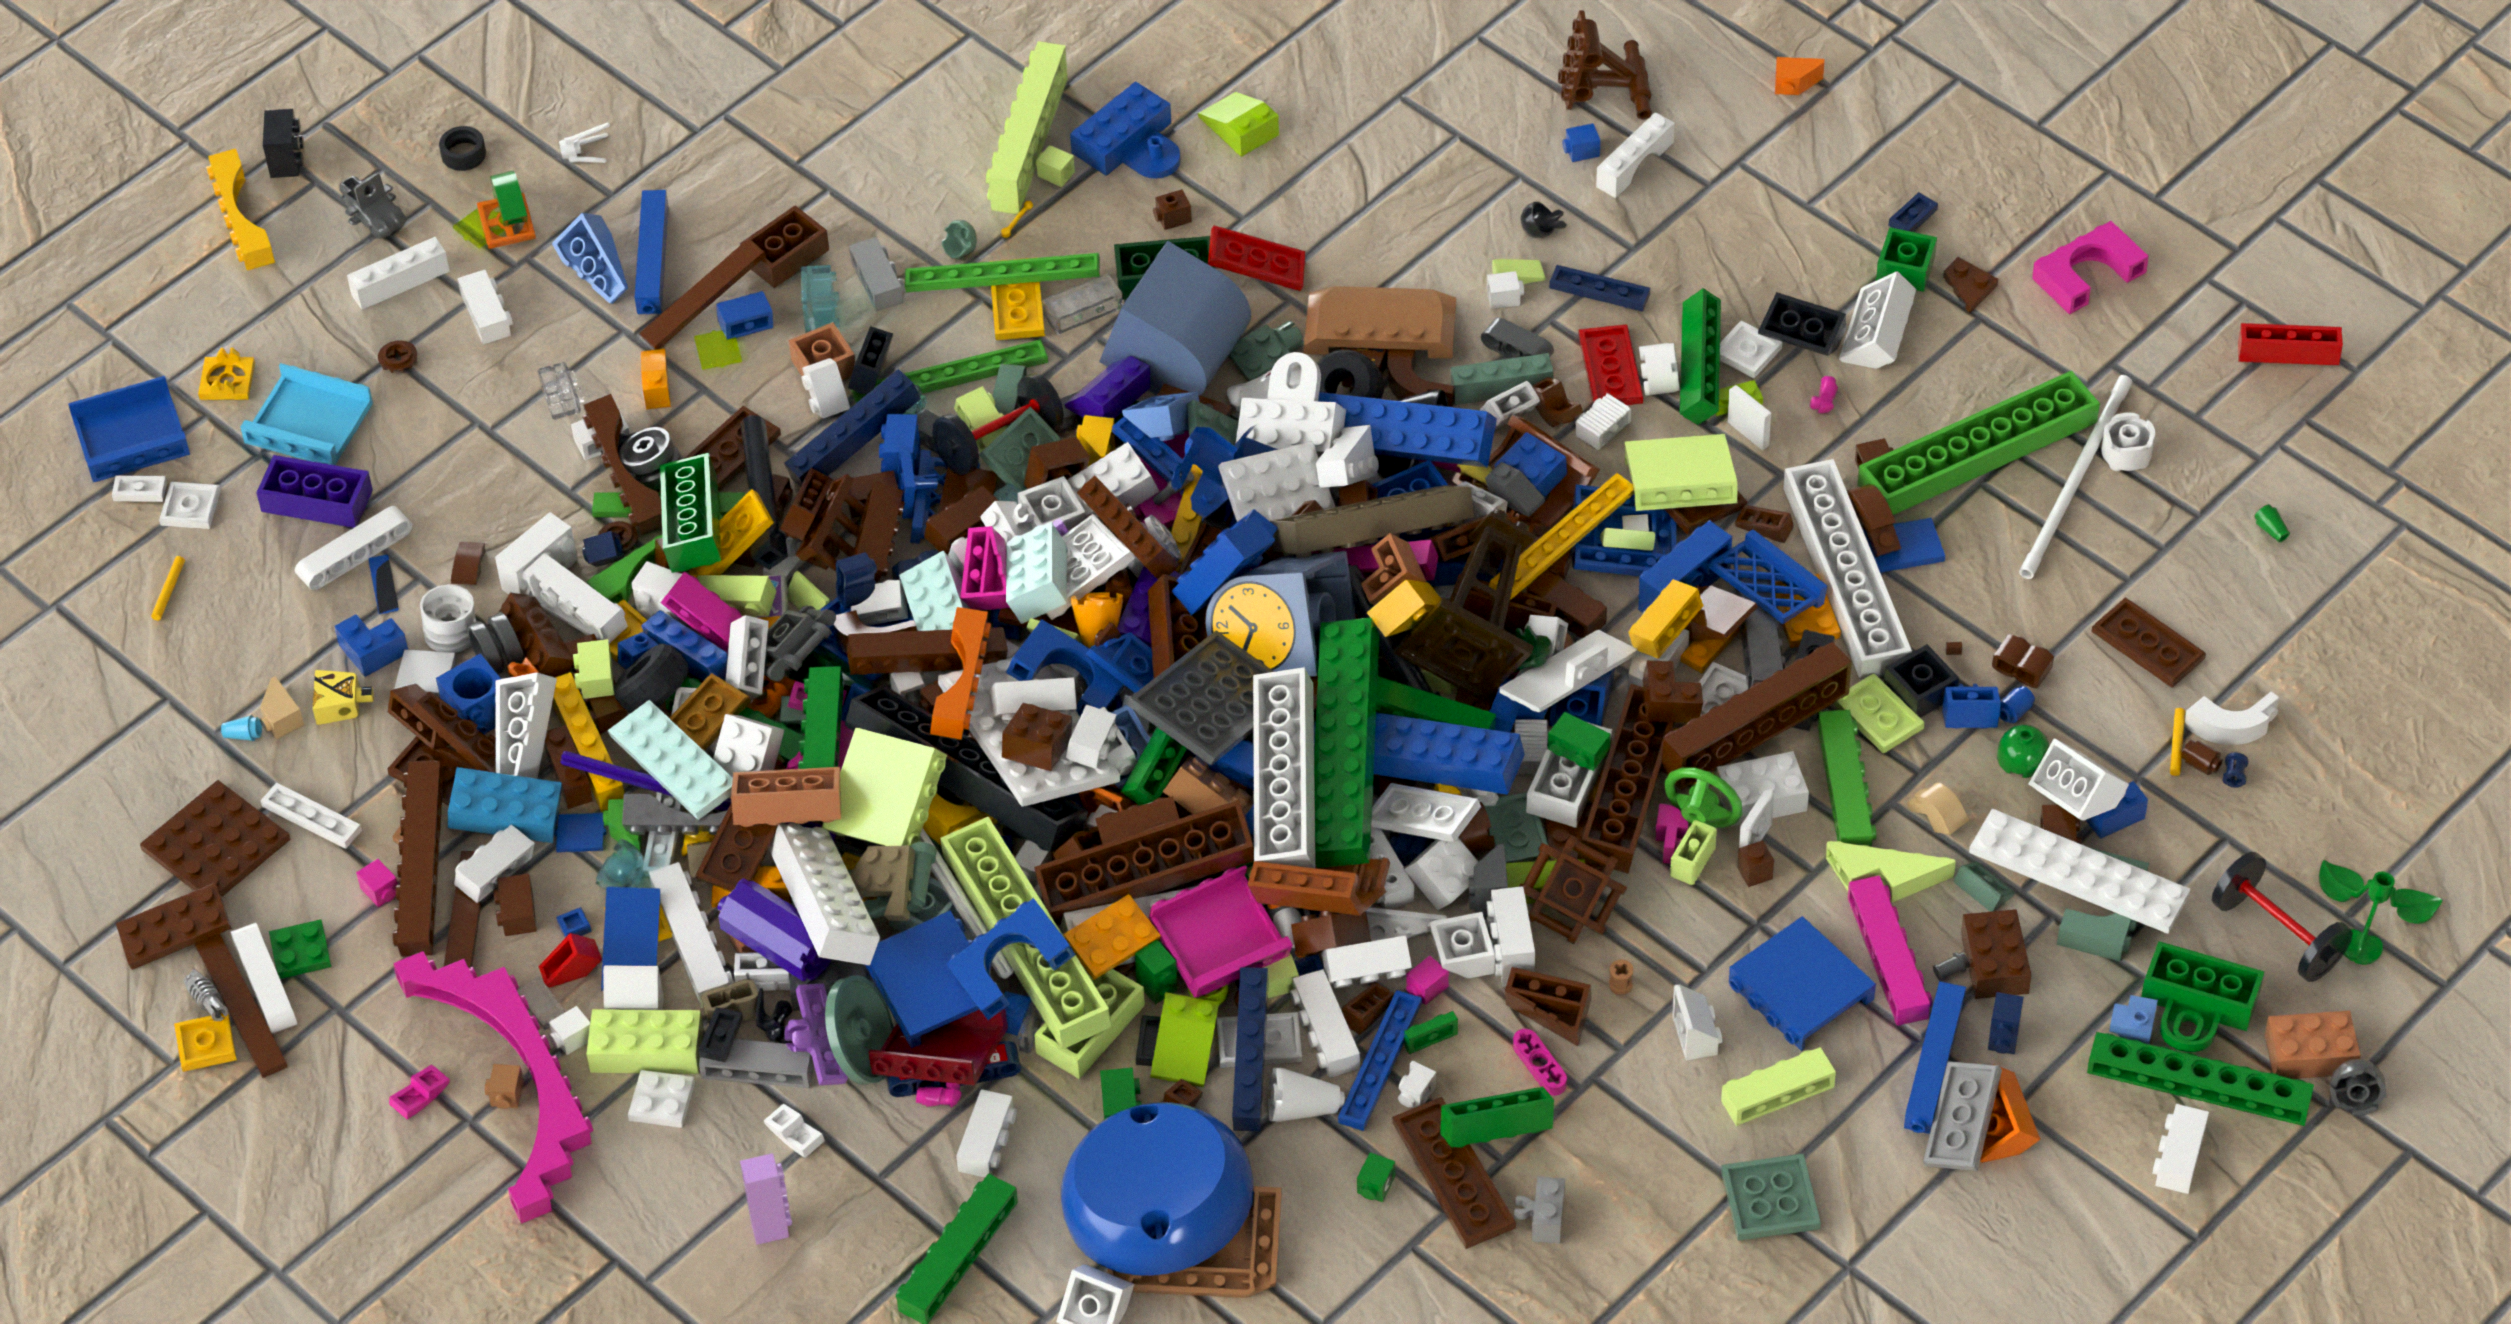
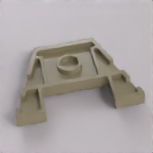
M909 845L868 846L850 873L860 897L891 896L884 916L889 921H908L910 917V911L907 910V902L911 901L912 893L909 891V880L913 879L915 850Z

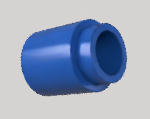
M2024 686L2014 688L2000 701V719L2009 723L2017 722L2032 708L2035 701L2033 693Z

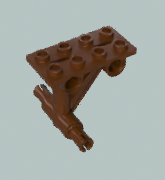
M1579 10L1577 19H1574L1572 23V36L1568 37V51L1563 54V68L1559 69L1558 83L1562 84L1561 99L1565 101L1566 110H1572L1574 102L1590 100L1594 94L1593 89H1596L1597 86L1624 87L1629 89L1630 99L1636 106L1637 117L1642 120L1650 118L1652 110L1649 101L1652 94L1649 88L1645 60L1640 55L1638 42L1629 40L1624 43L1623 48L1626 59L1623 60L1600 43L1596 22L1586 19L1584 10ZM1603 63L1611 70H1598L1597 67Z

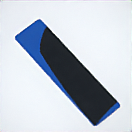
M386 554L369 558L378 613L385 614L398 611L389 556Z

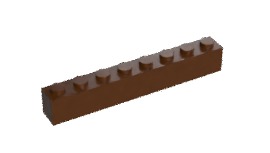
M440 760L408 762V772L403 774L404 788H407L406 794L402 795V809L405 810V817L400 819V828L404 836L403 839L399 840V854L402 855V862L397 864V873L401 881L400 885H396V899L399 901V907L394 909V919L398 926L397 930L393 931L394 947L398 946L401 957L412 956L424 951L426 956L433 955L444 773Z

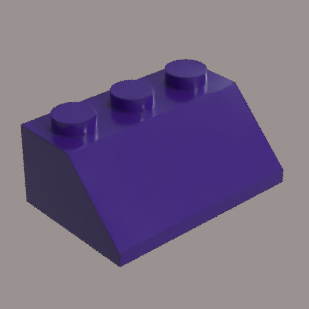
M1132 356L1112 363L1064 404L1065 408L1083 418L1084 415L1115 419L1122 413V410L1128 408L1150 389V365Z

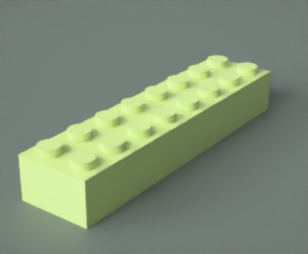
M1038 41L1035 50L1030 52L1029 67L1024 68L1023 83L1019 84L1017 88V100L1011 104V116L1006 118L1005 133L999 137L998 152L993 153L992 168L988 169L986 173V183L989 184L987 199L991 201L992 211L1018 214L1022 209L1037 167L1036 159L1043 150L1068 80L1065 45Z

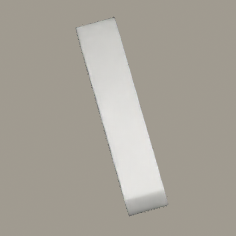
M390 506L303 558L296 565L295 573L311 590H318L407 536L412 529V523L396 506Z
M256 922L231 931L233 942L270 1032L273 1034L297 1025L292 1007Z

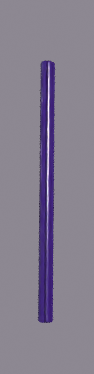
M564 751L561 756L560 763L562 765L672 796L651 775L568 751ZM727 798L714 809L727 811L732 802L731 799ZM809 821L807 823L800 824L801 826L807 828H822V825ZM829 832L834 842L836 835Z

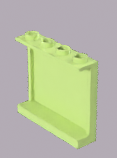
M1725 434L1625 442V465H1628L1635 492L1636 511L1737 503V478Z
M855 728L840 772L841 819L828 823L823 822L822 828L843 837L845 835L881 846L909 845L911 847L912 844L920 842V834L924 823L928 819V811L932 799L936 795L937 784L945 768L947 755L932 747Z

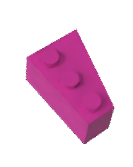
M992 526L968 528L960 599L970 609L974 610L1010 608L1006 602V544L1004 538Z

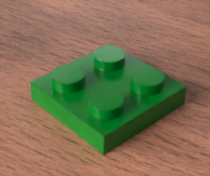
M322 919L269 931L279 979L332 967Z

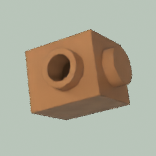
M493 1064L491 1078L486 1079L485 1095H489L492 1107L501 1109L518 1108L524 1083L521 1066Z

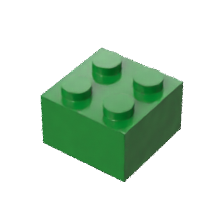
M1889 227L1877 264L1876 281L1898 271L1916 288V291L1924 292L1936 256L1937 237Z

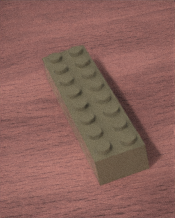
M1442 485L1271 520L1270 522L1278 528L1273 535L1275 541L1272 544L1273 552H1283V556L1296 555L1297 558L1312 556V551L1327 553L1334 551V547L1341 546V548L1355 547L1356 542L1363 541V544L1378 542V538L1386 537L1389 533L1400 537V533L1404 532L1407 535L1422 533L1423 528H1428V530L1444 528L1443 524L1448 523L1451 526L1462 525L1465 523V519L1474 518L1471 487Z

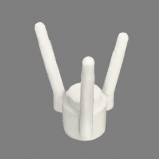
M610 123L599 125L575 136L560 140L559 144L563 160L569 158L570 163H605L607 161L605 158L580 157L577 154H581L580 145L607 138L608 133L588 138L584 137L610 127Z

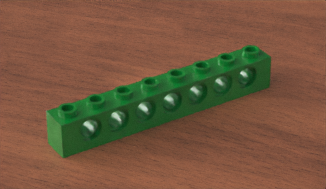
M2096 1032L2087 1068L2088 1074L2305 1126L2314 1084L2300 1079L2294 1080L2275 1073H2265L2246 1066L2232 1065L2221 1060L2203 1058L2193 1053L2174 1051L2167 1047H2158L2139 1040H2129L2110 1033L2104 1034Z

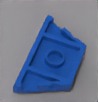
M1131 632L1122 635L1119 639H1110L1103 645L1091 646L1086 652L1088 657L1134 693H1137L1154 679L1152 649Z

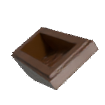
M1744 505L1735 521V526L1746 531L1755 530L1761 536L1781 543L1786 542L1794 527L1791 514L1788 512ZM1751 515L1754 516L1751 521H1748Z
M1374 982L1342 1007V1014L1349 1029L1357 1034H1362L1389 1007L1395 993ZM1373 995H1376L1377 997L1381 998L1382 1000H1379V999L1375 998Z

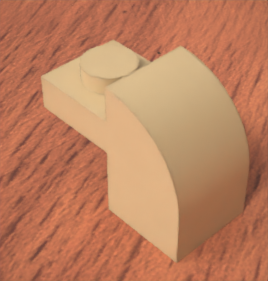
M1939 782L1929 789L1919 790L1915 793V797L1907 802L1911 812L1927 815L1934 832L1951 835L1969 821L1957 796L1947 786Z

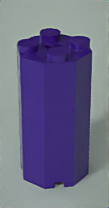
M745 878L741 879L735 889L718 903L720 929L801 981H807V978L815 980L830 965L832 959L818 956L796 907L755 881H748Z

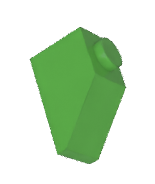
M609 799L608 810L603 811L604 826H609L610 836L635 856H641L642 835H632L622 825L623 799Z

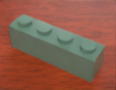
M1549 353L1451 367V385L1454 386L1455 405L1487 401L1525 381H1528L1533 386L1547 377L1553 378V368Z

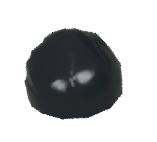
M1540 202L1528 204L1523 209L1520 218L1523 230L1532 238L1549 236L1555 228L1563 229L1567 226L1564 221L1558 220L1563 216V211L1558 209L1551 212Z

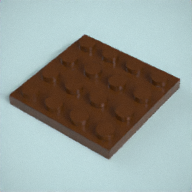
M217 780L142 841L140 847L143 852L195 891L216 882L223 897L291 839L287 831L221 781Z

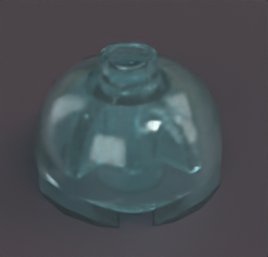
M622 838L613 848L617 853L614 852L610 857H607L596 877L597 882L595 884L605 890L606 887H631L632 885L637 887L645 875L641 871L644 864L642 854L632 843Z

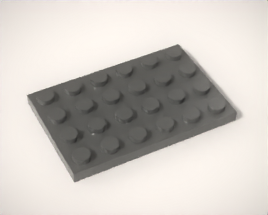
M1216 630L1131 696L1127 706L1202 760L1213 765L1254 731L1253 675L1274 671Z

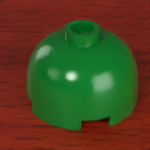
M2031 725L2014 726L2001 737L1998 744L1997 760L2000 767L2006 773L2010 774L2011 771L2016 774H2023L2022 778H2029L2034 775L2050 744L2047 737L2038 728Z

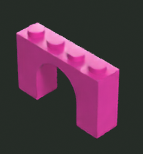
M2109 221L2104 225L2097 226L2093 231L2084 236L2077 237L2071 243L2060 246L2045 257L2042 256L2034 262L2032 279L2070 315L2089 304L2091 287L2073 271L2072 267L2083 261L2102 262L2111 267L2128 283L2147 272L2149 256L2112 221Z

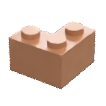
M1389 533L1371 548L1380 568L1363 581L1361 585L1369 603L1376 605L1406 579L1426 582V579L1410 544Z

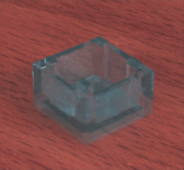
M831 265L801 267V304L805 333L834 322L836 327L840 326L839 319L835 318V307H837V301H839V293L834 292L833 281L837 280L836 272H831Z

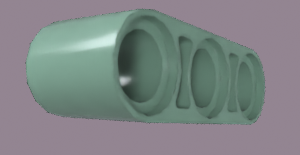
M1000 364L992 395L995 400V408L999 414L1006 415L1020 408L1017 387L1021 378L1027 376L1026 366Z

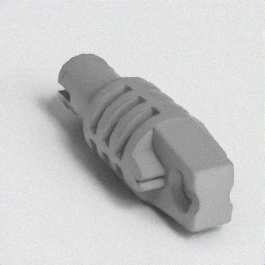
M193 969L183 980L189 994L202 1010L210 1013L214 1021H222L224 1018L221 1013L227 1016L228 1009L221 1002V994L208 978Z

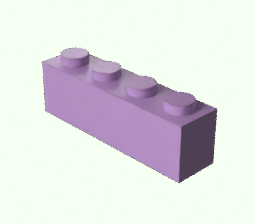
M773 1153L741 1160L740 1165L756 1245L788 1238L787 1226L792 1225L781 1163H775Z

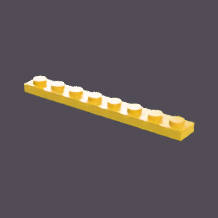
M1616 473L1519 556L1510 600L1634 495L1633 484ZM1500 573L1490 580L1489 587L1492 589L1497 588Z

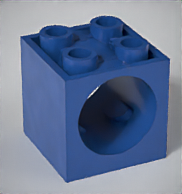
M481 653L436 677L440 699L456 709L458 717L466 720L470 719L478 725L476 729L484 735L496 728V680H501V678Z

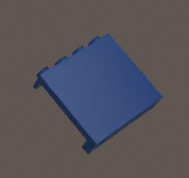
M165 376L68 403L93 483L190 455L187 440L173 404Z
M951 910L878 942L871 964L865 965L911 1048L921 1044L922 1035L979 1010L945 964L953 954L963 951L973 942L971 939H966L962 921L960 918L955 919Z
M1803 916L1729 968L1730 987L1736 993H1740L1745 997L1754 1010L1762 1013L1772 1027L1779 1029L1784 1034L1785 1039L1790 1044L1796 1045L1801 1051L1805 1049V1039L1860 1000L1867 1005L1875 997L1876 983Z

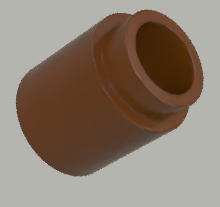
M2190 740L2185 745L2181 754V758L2185 760L2186 764L2206 775H2210L2212 772L2216 773L2223 762V759L2220 758L2221 752L2199 740L2196 742Z

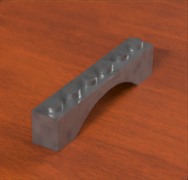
M624 794L622 825L632 835H644L645 831H656L658 835H671L672 831H682L684 835H697L698 831H709V834L716 835L727 811L706 814L698 820L690 813L681 812L666 806L651 794Z

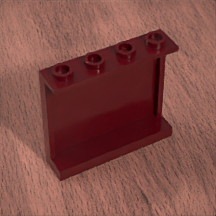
M1005 1008L989 1020L986 1019L979 1009L922 1035L921 1044L913 1048L910 1047L900 1027L896 1024L881 1050H869L872 1074L975 1086L1008 1029Z

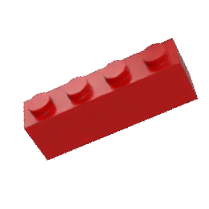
M2241 323L2238 338V362L2339 365L2343 347L2342 327Z

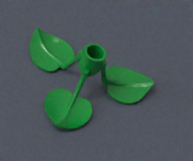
M2323 860L2320 867L2319 883L2321 889L2331 899L2346 902L2351 896L2359 898L2368 890L2370 899L2373 901L2363 933L2356 929H2351L2353 932L2352 940L2347 951L2344 953L2346 958L2357 964L2367 965L2374 963L2382 954V941L2376 936L2368 935L2378 904L2384 903L2390 897L2391 906L2397 907V914L2400 918L2410 923L2422 924L2433 917L2443 899L2412 889L2396 890L2393 887L2395 879L2387 872L2375 873L2373 879H2369L2364 886L2362 877L2348 868L2331 864L2326 860Z

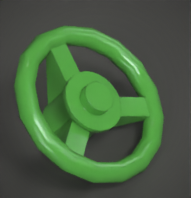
M1682 767L1670 772L1665 780L1666 796L1671 804L1681 811L1683 818L1691 824L1694 820H1697L1715 828H1726L1736 824L1743 815L1742 801L1736 791L1725 780L1711 772L1698 768ZM1695 778L1697 782L1696 785L1690 788L1689 795L1676 792L1675 783L1677 780ZM1709 784L1718 788L1728 798L1732 805V812L1718 805L1719 798L1709 788Z

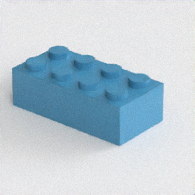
M457 767L448 808V828L495 835L499 830L504 831L512 824L530 840L553 843L561 803L562 782Z

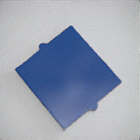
M603 813L559 814L558 829L555 831V836L557 837L556 851H603L604 835L607 834L604 828Z

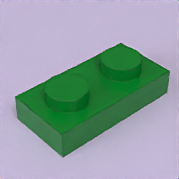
M1451 1011L1446 1014L1437 1015L1425 1023L1415 1024L1408 1030H1405L1404 1047L1407 1052L1412 1054L1458 1035L1457 1016Z

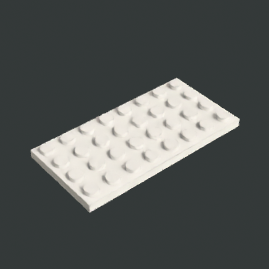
M1012 658L983 665L981 675L976 674V677H979L977 693L972 692V695L975 696L973 711H968V714H971L969 730L1021 807L1120 782L1119 771L1106 759H1100L1095 769L1066 759L1068 747L1052 771L1002 758V732L1010 721H1002V717H994L989 689L997 682H1013L1018 680L1006 673ZM1044 667L1033 680L1053 678ZM963 670L938 676V685L944 693L957 682ZM1076 711L1070 713V716H1072V734L1080 719Z

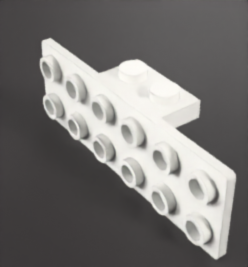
M1596 630L1547 659L1544 665L1537 668L1533 667L1500 687V693L1513 701L1529 707L1533 711L1542 712L1637 655V649L1600 630Z

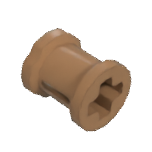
M1620 959L1610 965V990L1617 995L1627 994L1633 988L1631 977L1633 976L1634 968L1629 961Z

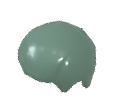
M954 220L944 229L947 232V236L941 243L949 257L959 259L975 250L977 235L970 223L965 220Z

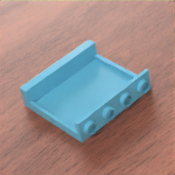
M280 363L281 377L253 422L244 420L240 426L244 443L307 461L336 465L373 405L370 388L363 384H355L340 378H333L318 372H311L296 366Z

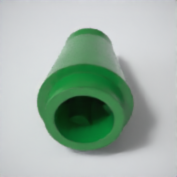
M2268 504L2256 512L2254 518L2257 520L2256 524L2276 539L2278 543L2283 542L2289 537L2290 532L2276 507Z

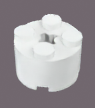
M1663 343L1640 346L1641 361L1646 362L1641 364L1642 378H1648V381H1644L1645 396L1680 391L1675 344Z
M2120 413L2113 416L2108 424L2106 423L2101 452L2110 469L2114 471H2132L2148 467L2155 439V429L2149 420L2144 421L2139 418L2140 415L2135 413Z

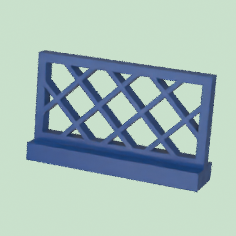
M921 450L918 475L936 473L937 485L941 484L944 486L946 473L940 476L934 470V466L945 467L946 469L948 467L941 458L931 457V451ZM933 489L916 490L910 543L920 544V540L925 539L926 522L929 516L931 517L935 514L930 507L936 503L940 505L942 493L938 495Z
M1755 530L1746 533L1743 542L1709 562V569L1751 601L1756 602L1759 607L1781 624L1788 622L1811 606L1818 608L1824 604L1828 585ZM1743 552L1750 558H1740L1738 554ZM1734 564V569H1724L1720 565ZM1738 565L1752 566V571L1738 570ZM1756 566L1763 567L1768 572L1756 571ZM1738 577L1753 579V584L1743 583ZM1757 579L1771 580V585L1757 584ZM1775 581H1781L1787 586H1775ZM1757 592L1771 593V598L1761 597ZM1775 593L1789 594V599L1775 598ZM1793 595H1800L1805 601L1794 600ZM1776 606L1790 607V610L1783 614Z

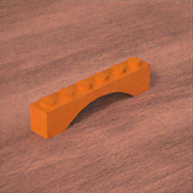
M957 607L951 644L958 652L964 670L960 678L950 689L936 697L931 722V735L962 740L964 729L969 730L971 714H968V711H973L975 696L972 695V692L977 693L979 677H976V674L981 675L983 659L979 658L980 656L985 657L987 641L983 640L984 638L989 639L991 623H987L988 612Z

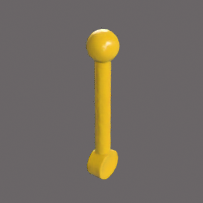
M1025 201L1023 209L1008 227L1001 230L1002 237H1010L1012 228L1027 210L1032 209L1033 203L1031 201Z

